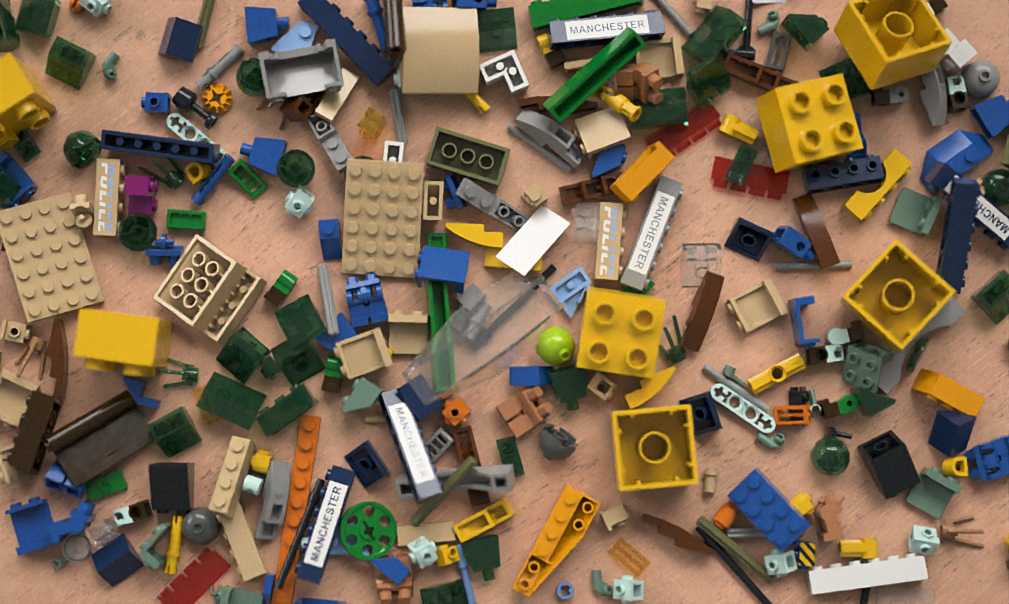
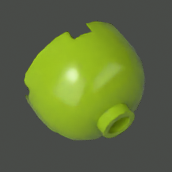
M552 326L540 334V341L535 346L539 357L551 365H561L567 362L575 350L572 335L564 327L558 328L557 326Z

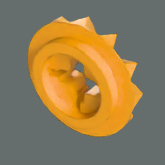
M216 83L209 85L204 90L202 100L208 111L220 114L231 107L233 95L226 85ZM213 92L218 95L222 94L220 98L221 105L217 101H212L215 98Z

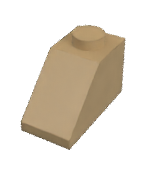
M424 181L423 220H442L444 182Z

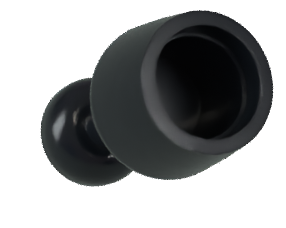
M184 86L181 87L172 99L175 106L184 113L193 110L205 120L204 126L208 130L212 128L219 119L220 114L217 112H212L211 114L206 112L196 104L198 100L197 94Z

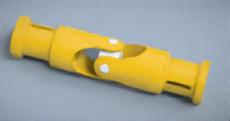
M605 83L592 94V96L607 104L619 114L623 113L629 117L631 122H635L642 113L640 106H635L628 98L617 93Z

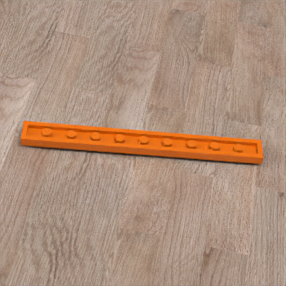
M305 414L301 416L275 585L308 504L321 417ZM301 543L282 590L275 588L274 585L272 604H292L297 575L294 572L299 561Z

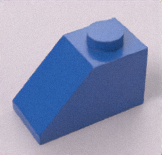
M616 145L600 151L591 178H598L617 169L620 163L624 164L628 154L624 152L626 147Z
M338 219L318 220L323 260L342 259L340 221Z

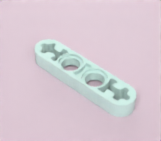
M172 113L168 116V127L182 139L214 143L180 114ZM180 118L179 123L185 127L181 129L177 125L172 126V119ZM187 130H195L196 135L193 139L186 138L185 133ZM220 148L219 155H225L226 152Z
M714 384L710 388L711 396L715 401L761 432L770 433L775 429L776 423L771 416L725 385ZM720 387H722L723 389L721 392L725 395H727L728 392L731 393V395L727 397L725 403L722 402V400L725 399L724 397L718 395L717 397L715 396V388L719 389ZM733 397L738 398L740 401V405L737 408H732L729 404L730 399ZM748 408H753L756 412L753 419H748L745 415ZM760 413L763 415L761 417L762 420H770V428H765L764 430V425L758 421L757 425L754 423L759 418Z

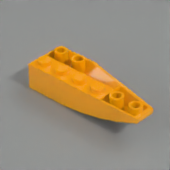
M566 483L512 588L529 597L583 538L601 503Z

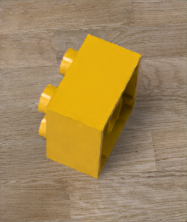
M851 0L847 2L834 28L835 34L871 90L936 70L952 43L925 0Z
M11 53L0 59V151H3L18 142L17 134L24 129L30 127L31 130H36L49 123L51 120L49 113L57 109L35 72Z
M843 73L775 88L755 99L775 173L840 158L864 148Z
M895 239L842 296L840 303L898 354L956 291Z
M587 286L575 360L576 367L654 379L666 306L665 299L663 297Z
M80 308L73 356L85 357L84 368L116 371L117 362H124L123 373L155 376L156 367H167L173 322Z
M683 404L609 411L616 484L619 491L699 484L691 405Z

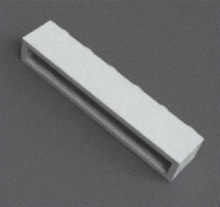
M918 553L906 554V558L899 559L898 555L889 556L887 561H880L879 558L868 559V563L861 564L860 561L849 562V566L843 567L841 563L831 564L828 569H823L822 566L810 567L811 571L806 572L810 595L928 579L924 556H918Z

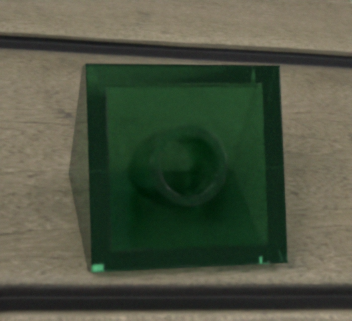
M851 388L850 391L851 395L856 397L858 408L863 416L871 417L896 402L895 399L859 388Z

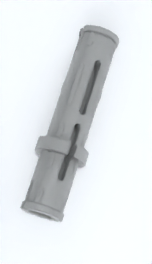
M235 44L210 68L208 67L207 71L194 83L203 91L211 82L218 80V76L245 52L238 44Z

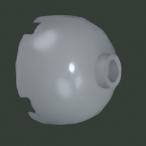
M976 60L969 63L961 72L969 97L983 99L993 94L998 88L1000 73L997 67L989 61Z

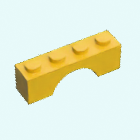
M896 148L891 150L881 161L884 179L879 188L872 193L856 191L841 206L857 222L866 221L873 213L871 211L875 205L877 207L880 206L886 199L884 195L888 191L891 193L897 187L898 183L896 181L900 177L904 178L911 171L909 167L913 163Z

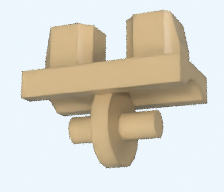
M86 194L75 195V203L70 204V210L75 217L76 225L81 229H86L94 221V209L91 202H88Z

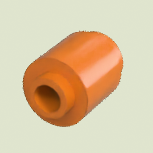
M727 501L726 504L723 503L713 517L715 520L713 524L722 531L724 528L728 530L739 516L740 509L730 501Z

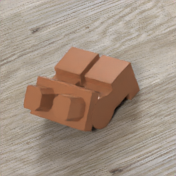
M648 62L638 64L626 63L616 72L617 93L628 98L630 102H634V99H639L643 104L649 102L658 104L664 100L663 94L660 92L663 78L659 76V68L656 66L653 67Z
M531 386L496 406L504 421L512 420L507 425L515 438H518L551 415L550 412L553 410L550 402L543 403L540 396L543 395V391L540 386Z
M831 490L827 497H820L818 500L820 504L815 507L814 514L819 519L821 532H817L818 540L826 542L844 538L841 522L836 521L837 513H841L843 510L840 504L845 497L837 491Z
M392 555L382 556L377 559L392 558ZM394 555V557H397L411 569L399 585L374 565L378 598L381 600V604H392V599L399 598L401 604H410L411 597H414L412 561L409 555Z

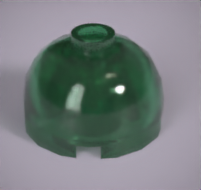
M258 58L242 61L236 73V83L239 89L244 94L252 97L266 94Z
M85 130L71 133L66 137L63 145L64 157L72 167L75 166L77 169L85 168L95 161L93 157L96 153H101V140Z
M300 149L288 151L279 158L277 163V174L280 180L292 188H302L308 185L316 173V165L313 158L307 152Z
M993 169L986 173L981 179L983 181L981 185L985 191L984 196L997 207L1008 205L1009 170Z
M132 212L120 220L118 237L126 248L132 251H143L148 249L156 240L157 227L148 215L141 212Z
M824 437L815 443L813 450H811L810 458L818 472L831 477L837 476L847 469L850 462V453L845 443L835 437Z

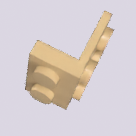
M393 311V314H389V348L394 350L393 353L426 354L428 345V315H424V311H412V315H405V311Z
M15 443L0 448V467L2 470L0 471V479L2 484H7V487L30 479L28 473L8 466L7 455L10 450H13Z

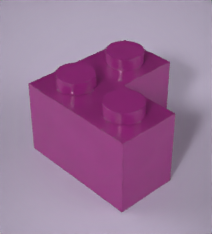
M125 175V195H129L128 214H155V211L158 210V200H155L156 192L159 191V181L156 180L157 176Z

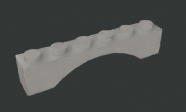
M951 297L898 354L894 350L892 351L894 353L893 359L882 365L878 390L882 394H888L900 381L903 361L909 349L919 338L933 329L953 325L966 310Z
M513 464L474 467L454 489H479L492 493L511 492L516 482ZM457 468L436 470L437 480H440L443 484ZM400 472L395 481L398 499H412L414 495L405 472Z

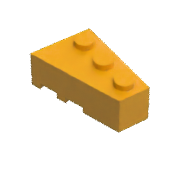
M658 141L646 147L609 188L625 204L631 201L635 202L641 196L640 192L644 188H648L653 183V179L661 174L675 157Z
M923 368L920 369L911 389L925 395L928 400L941 403V407L949 411L954 410L960 414L974 415L976 417L986 399L941 373Z

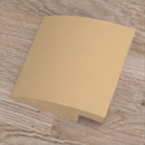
M403 7L406 51L398 63L402 94H478L479 30L477 9Z
M196 234L153 298L191 326L204 332L216 342L225 345L267 282Z

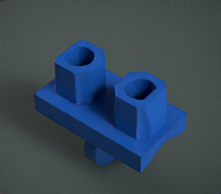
M449 174L441 181L444 182L443 193L451 191L453 196L445 200L448 209L465 208L468 206L465 200L455 195L463 181V178L457 181L455 174Z
M162 234L161 239L154 240L155 245L148 246L146 256H149L151 265L161 264L162 256H168L169 265H175L184 251V245H174V239H168L167 234Z

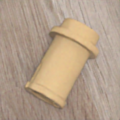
M706 468V472L703 473L705 474L703 491L715 493L716 478L719 476V473H717V469Z

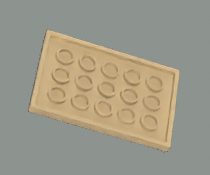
M347 158L341 273L366 275L374 272L379 276L415 277V270L419 268L417 262L420 252L425 164Z
M70 192L0 211V235L28 323L104 302L82 229L76 225L75 217L70 210V204H74Z

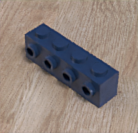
M869 154L861 159L851 157L844 159L843 162L828 161L825 165L817 166V164L807 165L802 172L806 195L881 183L884 179V172L880 155L874 156Z

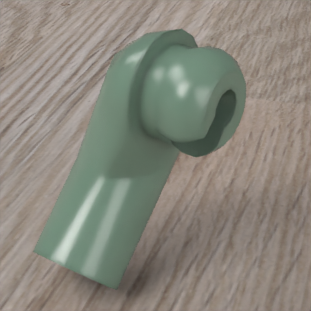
M776 10L769 11L766 24L757 27L759 36L772 32L777 28L780 16Z
M111 51L102 64L104 76L110 80L117 76L114 64L120 57L113 51Z
M759 432L755 440L767 448L773 449L784 444L785 436L778 433L768 437Z
M593 570V589L602 596L611 595L613 589L602 581L601 570Z

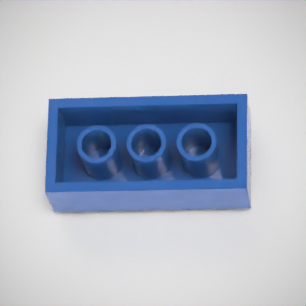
M758 468L754 469L727 495L781 553L786 551L812 526L806 517Z

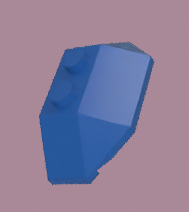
M958 129L926 151L920 179L930 194H932L934 191L927 186L929 183L925 180V177L938 161L947 163L961 175L994 150L983 135Z

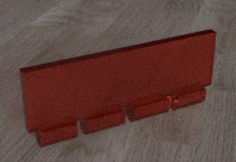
M707 97L644 140L648 146L659 141L675 156L676 154L672 148H675L679 153L691 145L689 137L693 142L698 141L707 135L704 129L705 126L710 132L721 125L718 119L720 115Z
M715 156L711 179H714V187L726 189L728 182H730V190L745 193L746 187L749 186L748 194L764 197L765 190H768L767 198L781 200L782 193L786 194L790 171L775 173L772 167Z
M206 547L197 556L202 563L199 564L194 559L183 570L188 577L186 578L180 573L170 583L174 591L166 587L157 598L162 602L161 604H194L231 565L216 550L212 552Z

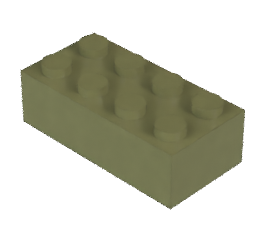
M436 127L425 164L428 167L499 188L510 149Z

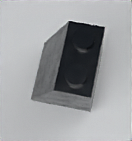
M892 430L857 446L879 492L886 500L897 496L898 493L906 489L913 488L921 482L907 446Z
M156 462L148 464L152 510H157L159 514L169 513V510H177V514H187L188 510L194 509V463Z

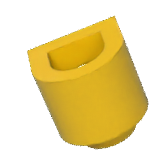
M191 162L184 168L188 179L193 185L205 181L212 172L210 164L204 162Z
M259 448L256 455H253L250 461L252 471L267 475L270 461L273 460L274 455L269 454V450Z
M967 457L946 458L942 463L943 473L947 477L968 476Z
M799 492L789 500L805 517L815 510L811 504L812 499L807 493L802 494Z
M446 543L437 546L438 551H436L438 559L436 562L438 567L460 560L456 545L448 547Z

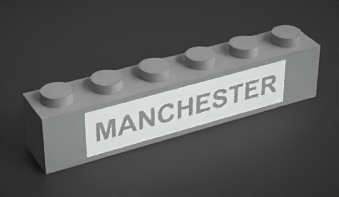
M662 175L660 176L619 282L620 285L639 292L643 288L647 289L650 278L647 276L650 270H654L657 260H654L656 253L660 254L664 243L661 242L663 235L667 236L671 225L668 224V221L676 213L677 207L674 205L676 200H680L684 189H681L683 183Z

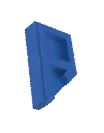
M397 557L373 559L371 561L372 564L397 585L411 571Z
M269 573L266 575L262 604H271L276 574Z

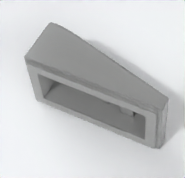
M442 427L424 444L430 445L437 452L436 455L430 452L431 462H434L454 442V439ZM439 434L447 441L446 444L437 437ZM433 440L442 446L441 450L432 443Z

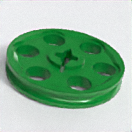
M360 502L351 506L343 514L338 529L339 539L343 548L353 557L362 560L377 559L385 555L392 548L397 536L396 521L392 513L385 506L376 502ZM366 506L373 508V514L370 517L364 515L363 511ZM350 515H354L357 519L354 526L347 524V518ZM382 516L389 518V524L386 527L380 525L379 521ZM365 525L367 527L372 528V530L370 531V536L368 534H364V531L366 530ZM350 534L356 537V542L352 546L346 543V538ZM382 535L387 536L389 539L386 546L379 544V538ZM368 544L372 548V553L365 556L362 553V548Z

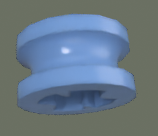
M561 582L558 584L556 592L560 598L569 599L574 594V588L569 582ZM563 585L564 587L566 585L570 587L568 590L570 593L567 596L566 594L564 596L560 594L562 592L560 588Z

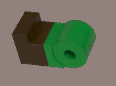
M284 270L271 289L264 295V298L280 308L293 290L292 288L295 286L298 278L289 271Z
M329 355L321 390L340 393L343 377L340 366H343L341 358L337 359L336 356Z
M843 395L839 400L829 402V399L818 400V404L821 406L823 419H829L854 411L858 406V401L852 395Z

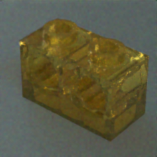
M369 107L357 125L360 136L368 141L371 139L376 141L388 121L384 115Z

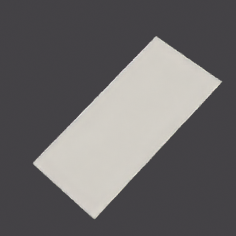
M541 205L496 257L525 276L570 223Z

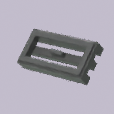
M773 31L764 68L784 72L792 39L791 34ZM776 36H780L774 62L772 65L770 64L776 41ZM785 37L787 40L781 66H777L783 38Z

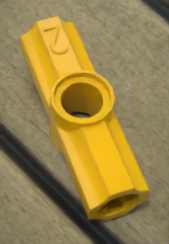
M796 353L747 379V382L753 393L757 394L806 368L799 353ZM775 368L781 372V376L778 379L772 376V371Z

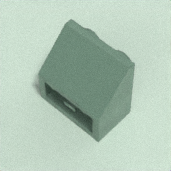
M365 377L357 378L351 387L354 391L351 395H346L341 402L343 406L341 410L348 412L374 406L384 389Z

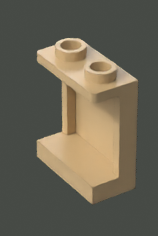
M680 35L672 36L670 39L644 41L647 45L633 57L635 58V64L648 62L653 67L659 68V76L663 79L684 75Z
M610 107L574 120L575 128H573L575 137L576 139L580 138L582 144H579L583 155L586 154L589 160L592 159V154L621 143L624 144V147L632 145L631 136L622 114H619Z
M771 278L727 300L729 312L731 315L735 314L738 320L736 325L740 332L744 331L745 334L788 312Z
M380 327L336 342L337 347L333 348L337 359L341 358L343 366H340L344 377L348 376L349 380L379 368L393 365Z
M3 369L0 374V420L4 421L3 425L14 429L15 426L20 427L21 425L19 421L22 413L26 412L28 395H31L33 390L38 391L40 385L22 376L17 377V374Z

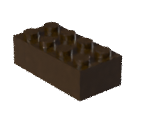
M34 390L31 395H28L26 412L22 413L19 424H21L19 432H16L13 438V443H15L13 450H10L7 455L8 466L36 476L39 475L47 451L43 443L46 441L45 437L53 433L63 404L62 401L55 396Z

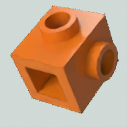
M458 396L454 401L449 399L442 406L444 408L442 419L449 426L451 424L454 426L459 424L461 426L469 419L466 415L472 409ZM453 409L459 411L458 416L452 414Z

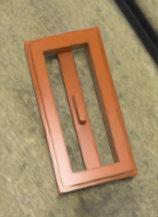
M810 405L774 406L776 425L812 424L811 420H809L811 416L809 409L811 407ZM803 409V413L779 414V410ZM804 417V421H780L779 418Z

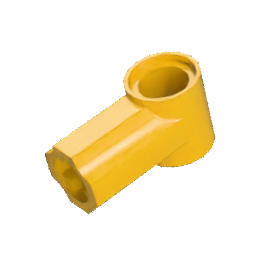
M726 113L718 132L752 146L759 130L741 122L738 117Z
M877 538L839 540V556L867 559L878 558Z

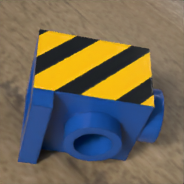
M146 92L145 97L141 99V107L145 108L144 111L147 114L170 115L171 95L169 93ZM153 99L158 100L156 105H152Z
M796 540L793 544L797 546V549H794L798 569L808 570L809 566L814 567L816 543Z

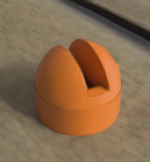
M70 0L69 8L71 11L79 14L85 10L80 5L81 0H78L75 9L73 6L77 0Z

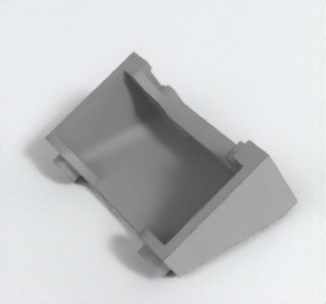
M325 40L326 43L323 46L317 43L315 46L294 50L274 51L275 55L274 53L268 54V51L258 53L267 100H272V103H280L284 101L283 98L326 90H329L330 93L341 91L344 82L336 40Z

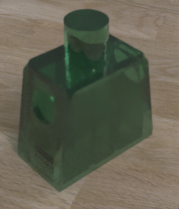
M576 364L546 371L556 400L561 403L566 402L568 411L579 409L578 399L587 395L586 368L576 367Z
M493 534L463 542L462 545L473 572L482 571L484 581L494 580L493 568L500 567L499 535Z

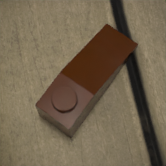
M325 91L288 97L279 110L290 122H305Z

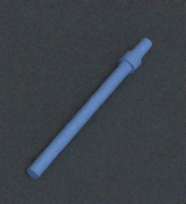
M462 543L457 544L456 547L460 560L456 562L458 569L460 568L467 601L468 604H476L468 571V559L465 558Z

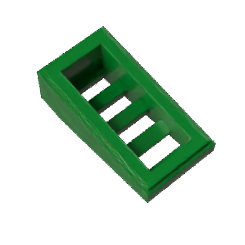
M241 158L227 171L253 199L267 187L261 178ZM242 165L244 168L238 174H235L234 172ZM248 171L249 174L241 181L240 177ZM253 176L255 179L246 186L245 183ZM258 182L260 185L252 192L250 189Z

